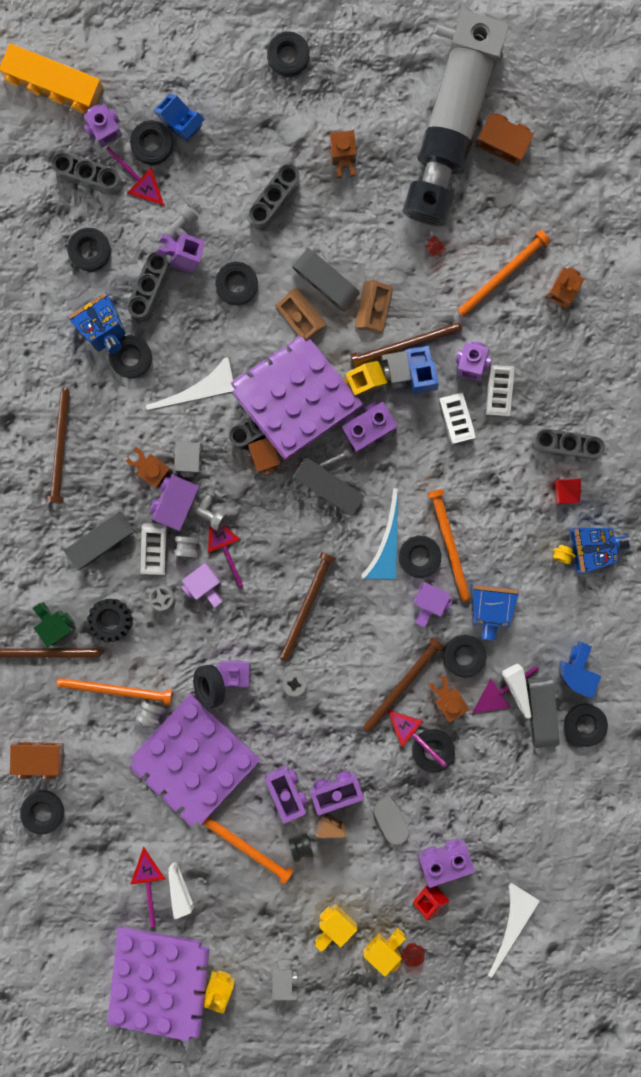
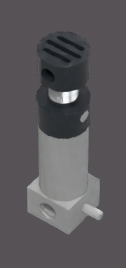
M462 9L456 30L441 25L436 27L435 35L451 39L452 44L430 121L423 136L422 147L417 156L418 161L426 166L422 181L410 183L402 209L403 214L412 220L432 226H444L447 223L454 200V193L446 189L451 174H461L464 171L465 161L472 145V137L509 23Z

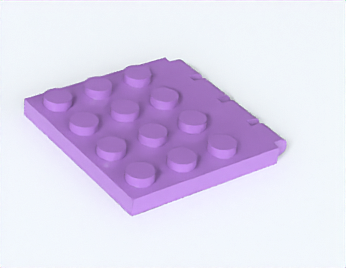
M302 336L287 344L290 353L283 347L268 357L270 366L264 360L250 369L248 372L252 377L251 379L244 373L231 382L234 388L233 396L285 461L360 410L363 406V403L354 395L350 387L310 339L305 341Z
M191 693L131 757L135 761L129 768L140 778L148 773L150 776L145 783L157 795L165 789L168 793L162 799L175 812L183 806L185 810L179 816L192 827L197 821L202 824L256 766L261 758L208 708L203 707Z
M120 926L117 929L107 1025L184 1041H190L192 1037H200L202 1018L195 1017V1015H203L205 994L197 991H205L207 969L200 968V966H208L210 948L202 946V941Z

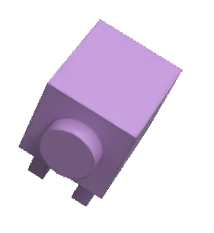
M204 563L182 580L185 584L182 586V589L189 598L194 596L197 600L205 594L213 607L223 602L214 590V587L221 581L208 563Z

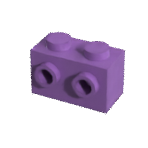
M374 401L363 408L365 412L357 417L356 414H353L343 421L345 425L341 426V430L355 453L398 427L384 402L377 404Z
M170 473L169 477H164L160 484L159 490L162 492L159 499H154L150 507L151 518L180 531L199 486Z
M287 764L266 773L264 779L283 823L305 815L306 805L309 802L304 791L299 792L296 783L299 782L295 770H290Z
M349 770L338 773L336 778L327 781V778L315 781L313 783L314 786L310 787V794L318 816L364 800L356 772L350 773Z
M452 839L445 842V846L436 848V846L428 847L422 850V854L418 855L429 888L475 873L464 840Z

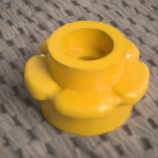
M559 545L558 548L553 549V559L558 562L571 564L572 559L576 558L572 553L573 549L570 547Z

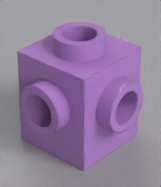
M105 103L101 106L95 105L91 107L87 114L83 115L87 121V124L83 125L90 138L96 137L101 148L122 137L117 126L120 120L113 109L110 111L107 109Z
M465 342L463 350L459 349L456 357V363L459 364L458 377L481 382L484 370L489 371L492 357L489 356V348L480 342Z

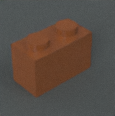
M490 113L475 146L519 166L534 133L530 132V129L525 125H515L509 122L508 118L502 114L494 115Z
M13 743L10 745V775H17L18 779H30L32 775H41V779H56V776L63 772L64 743Z

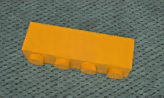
M9 43L0 65V73L8 84L16 87L20 84L27 87L26 89L35 95L45 94L49 96L51 101L61 105L65 102L72 105V109L83 114L91 107L97 105L103 90L100 79Z

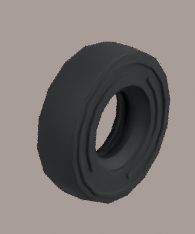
M285 31L277 34L270 41L267 48V59L270 67L277 74L283 77H293L299 75L308 65L310 49L307 41L301 35ZM292 46L297 50L298 56L294 62L286 63L280 59L279 52L283 47Z
M154 120L143 121L132 131L130 146L134 156L139 161L148 165H158L166 161L171 155L173 138L169 129L161 122ZM149 134L157 135L161 140L160 147L152 152L144 149L142 143L145 136Z
M86 227L77 230L68 241L67 252L69 259L77 268L93 272L100 270L107 264L111 255V246L103 232L95 228ZM93 241L98 245V253L94 258L88 259L81 255L80 247L84 242Z
M235 261L227 263L219 270L216 275L215 286L218 295L223 301L230 305L239 306L248 303L254 298L258 289V279L256 273L249 265ZM241 275L246 280L244 290L236 293L228 288L227 283L231 276Z
M127 335L118 339L122 345L121 349L117 353H109L108 355L112 369L121 377L129 379L138 378L145 374L152 362L151 349L146 341L134 335ZM127 348H135L139 352V361L133 366H127L122 362L121 355Z
M417 535L407 539L402 544L398 559L401 568L406 574L414 578H425L438 570L442 554L440 547L433 539ZM422 547L428 551L429 560L425 565L417 566L412 562L411 553L415 548Z
M466 634L452 638L445 646L443 653L444 664L447 669L455 676L462 678L473 677L480 673L487 659L486 649L482 642L474 636ZM462 647L472 649L474 659L469 665H460L457 662L456 652Z
M214 665L198 667L193 676V685L198 701L205 708L220 706L225 699V685L220 671Z
M583 703L574 706L568 711L564 721L566 735L572 742L579 746L590 747L597 745L604 739L608 730L606 715L600 708L593 704ZM583 716H590L595 722V728L589 734H582L577 728V722Z
M428 729L420 733L418 736L426 744L437 742L442 746L443 752L440 757L447 763V766L443 767L437 760L428 759L424 754L425 748L414 740L412 756L416 764L422 770L430 773L441 772L447 769L455 756V746L452 739L445 732L437 729Z
M36 791L30 794L23 801L20 808V819L23 826L35 834H48L54 831L61 824L64 817V806L61 799L50 791ZM44 803L50 807L51 816L47 821H39L34 817L33 809L37 804Z

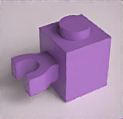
M184 233L180 235L177 241H174L166 234L161 235L159 242L165 243L167 248L159 246L156 254L161 256L170 255V267L192 274L200 263L205 241Z
M422 582L413 601V604L422 607L414 623L425 628L431 612L439 616L443 612L447 613L452 604V600L449 599L451 594L426 582Z
M221 660L220 666H216L222 675L225 686L249 687L250 661Z

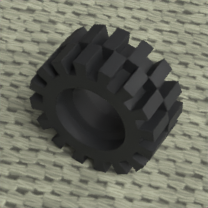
M110 598L97 602L89 610L90 614L87 616L89 623L87 626L90 628L92 636L94 635L97 640H102L106 643L122 639L129 633L132 627L133 617H131V610L118 599ZM107 611H113L119 617V624L113 630L104 628L101 623V617Z

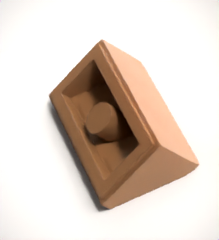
M375 280L364 282L355 328L383 334L393 290L392 286Z
M298 288L290 290L275 305L292 328L305 341H308L327 325Z
M328 813L322 815L316 826V838H344L346 836L344 822Z

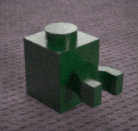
M40 602L33 607L35 613L42 620L41 623L34 627V630L47 648L53 646L75 630L73 627L75 622L68 612L64 613L60 610L52 615L44 602Z

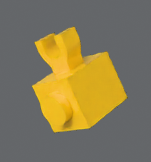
M379 361L363 364L345 373L347 378L343 379L355 396L368 393L387 384Z
M337 904L332 908L327 907L319 917L321 919L319 927L324 932L315 940V947L323 952L333 940L341 948L357 931V923Z
M398 927L388 939L378 933L363 949L364 958L385 977L389 972L394 973L401 965L400 960L402 958L397 947L406 940L405 934Z
M212 971L204 993V1008L224 1014L235 981L229 973Z

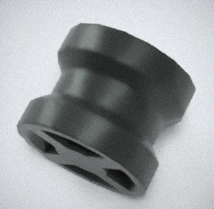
M307 833L302 834L301 838L295 839L292 837L288 839L295 862L300 861L303 857H314Z

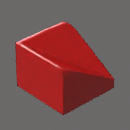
M581 478L554 481L556 505L580 503Z
M428 885L424 887L412 903L425 919L429 921L437 917L450 900L438 886L429 888Z

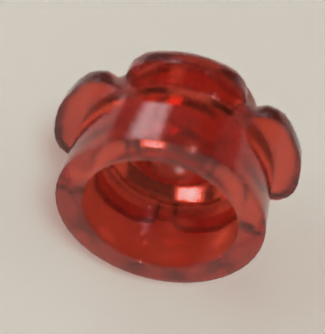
M436 235L430 239L426 238L428 244L425 247L433 257L436 255L441 257L442 253L447 250Z
M416 943L407 944L401 953L402 959L405 960V964L409 967H417L425 959L424 948Z

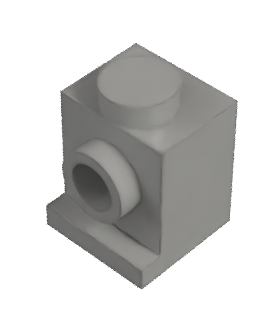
M406 351L382 355L381 362L387 363V366H383L384 376L386 380H390L392 389L405 388L406 383L411 381Z
M281 960L278 963H273L272 1000H297V972H292V961Z

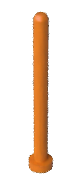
M539 230L535 234L536 239L462 305L458 313L461 316H466L542 245L547 247L551 243L549 237L542 230Z
M443 489L429 492L427 495L429 499H433L461 600L467 602L470 601V594L441 496L445 493Z
M66 678L57 680V686L60 688L162 701L164 706H171L172 689L160 692Z
M209 816L203 821L202 824L280 877V883L284 885L293 873L291 868L288 867L285 870Z

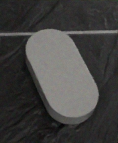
M388 797L380 798L374 804L373 810L386 839L396 845L405 842L409 831L395 801Z

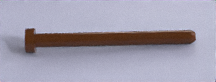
M454 323L357 355L356 352L352 353L350 358L355 369L361 366V364L381 358L382 355L397 353L458 333L462 330L461 323Z
M68 388L60 390L51 495L46 498L48 503L63 504L64 500L63 497H60L70 396Z
M320 553L319 558L322 560L280 655L282 661L287 662L290 659L330 563L334 564L337 559L329 554Z
M434 637L429 640L431 645L365 723L363 729L367 733L375 728L437 651L442 652L445 649Z
M0 648V658H98L101 656L99 648Z

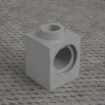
M176 442L174 471L180 472V477H194V473H200L202 444Z

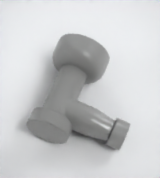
M186 204L180 209L181 216L170 228L166 227L164 229V232L173 240L177 237L179 238L182 233L187 234L182 228L188 222L194 223L199 218Z
M208 489L206 496L200 504L197 502L193 503L189 515L193 517L197 515L211 522L212 529L219 531L226 520L227 514L223 512L214 514L208 511L212 499L216 495L214 491Z

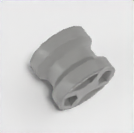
M176 536L177 549L174 550V555L198 558L196 545L199 544L200 538Z
M165 586L153 589L149 595L150 605L159 611L167 610L175 601L173 591Z
M298 671L287 673L282 682L284 692L290 696L301 695L306 689L305 676Z
M143 700L141 704L142 711L137 714L136 720L145 725L158 728L160 724L159 717L164 714L165 708Z

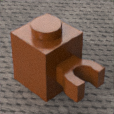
M354 130L330 133L329 142L332 165H338L336 171L337 179L342 178L341 170L344 168L350 170V177H355V168L352 164L356 163L357 156Z
M564 267L559 272L546 297L567 308L571 305L585 278L581 277V273L576 269Z
M268 438L248 444L258 473L263 472L264 476L278 471L277 467L281 466L278 458L280 453Z
M135 447L133 451L139 454L138 461L133 462L127 458L125 462L131 466L139 467L136 474L153 487L159 489L164 477L169 476L172 469L152 454L146 458L143 451Z
M442 675L440 676L443 682L441 688H435L432 682L428 685L433 692L439 695L434 700L450 723L470 709L454 686L448 689V681Z

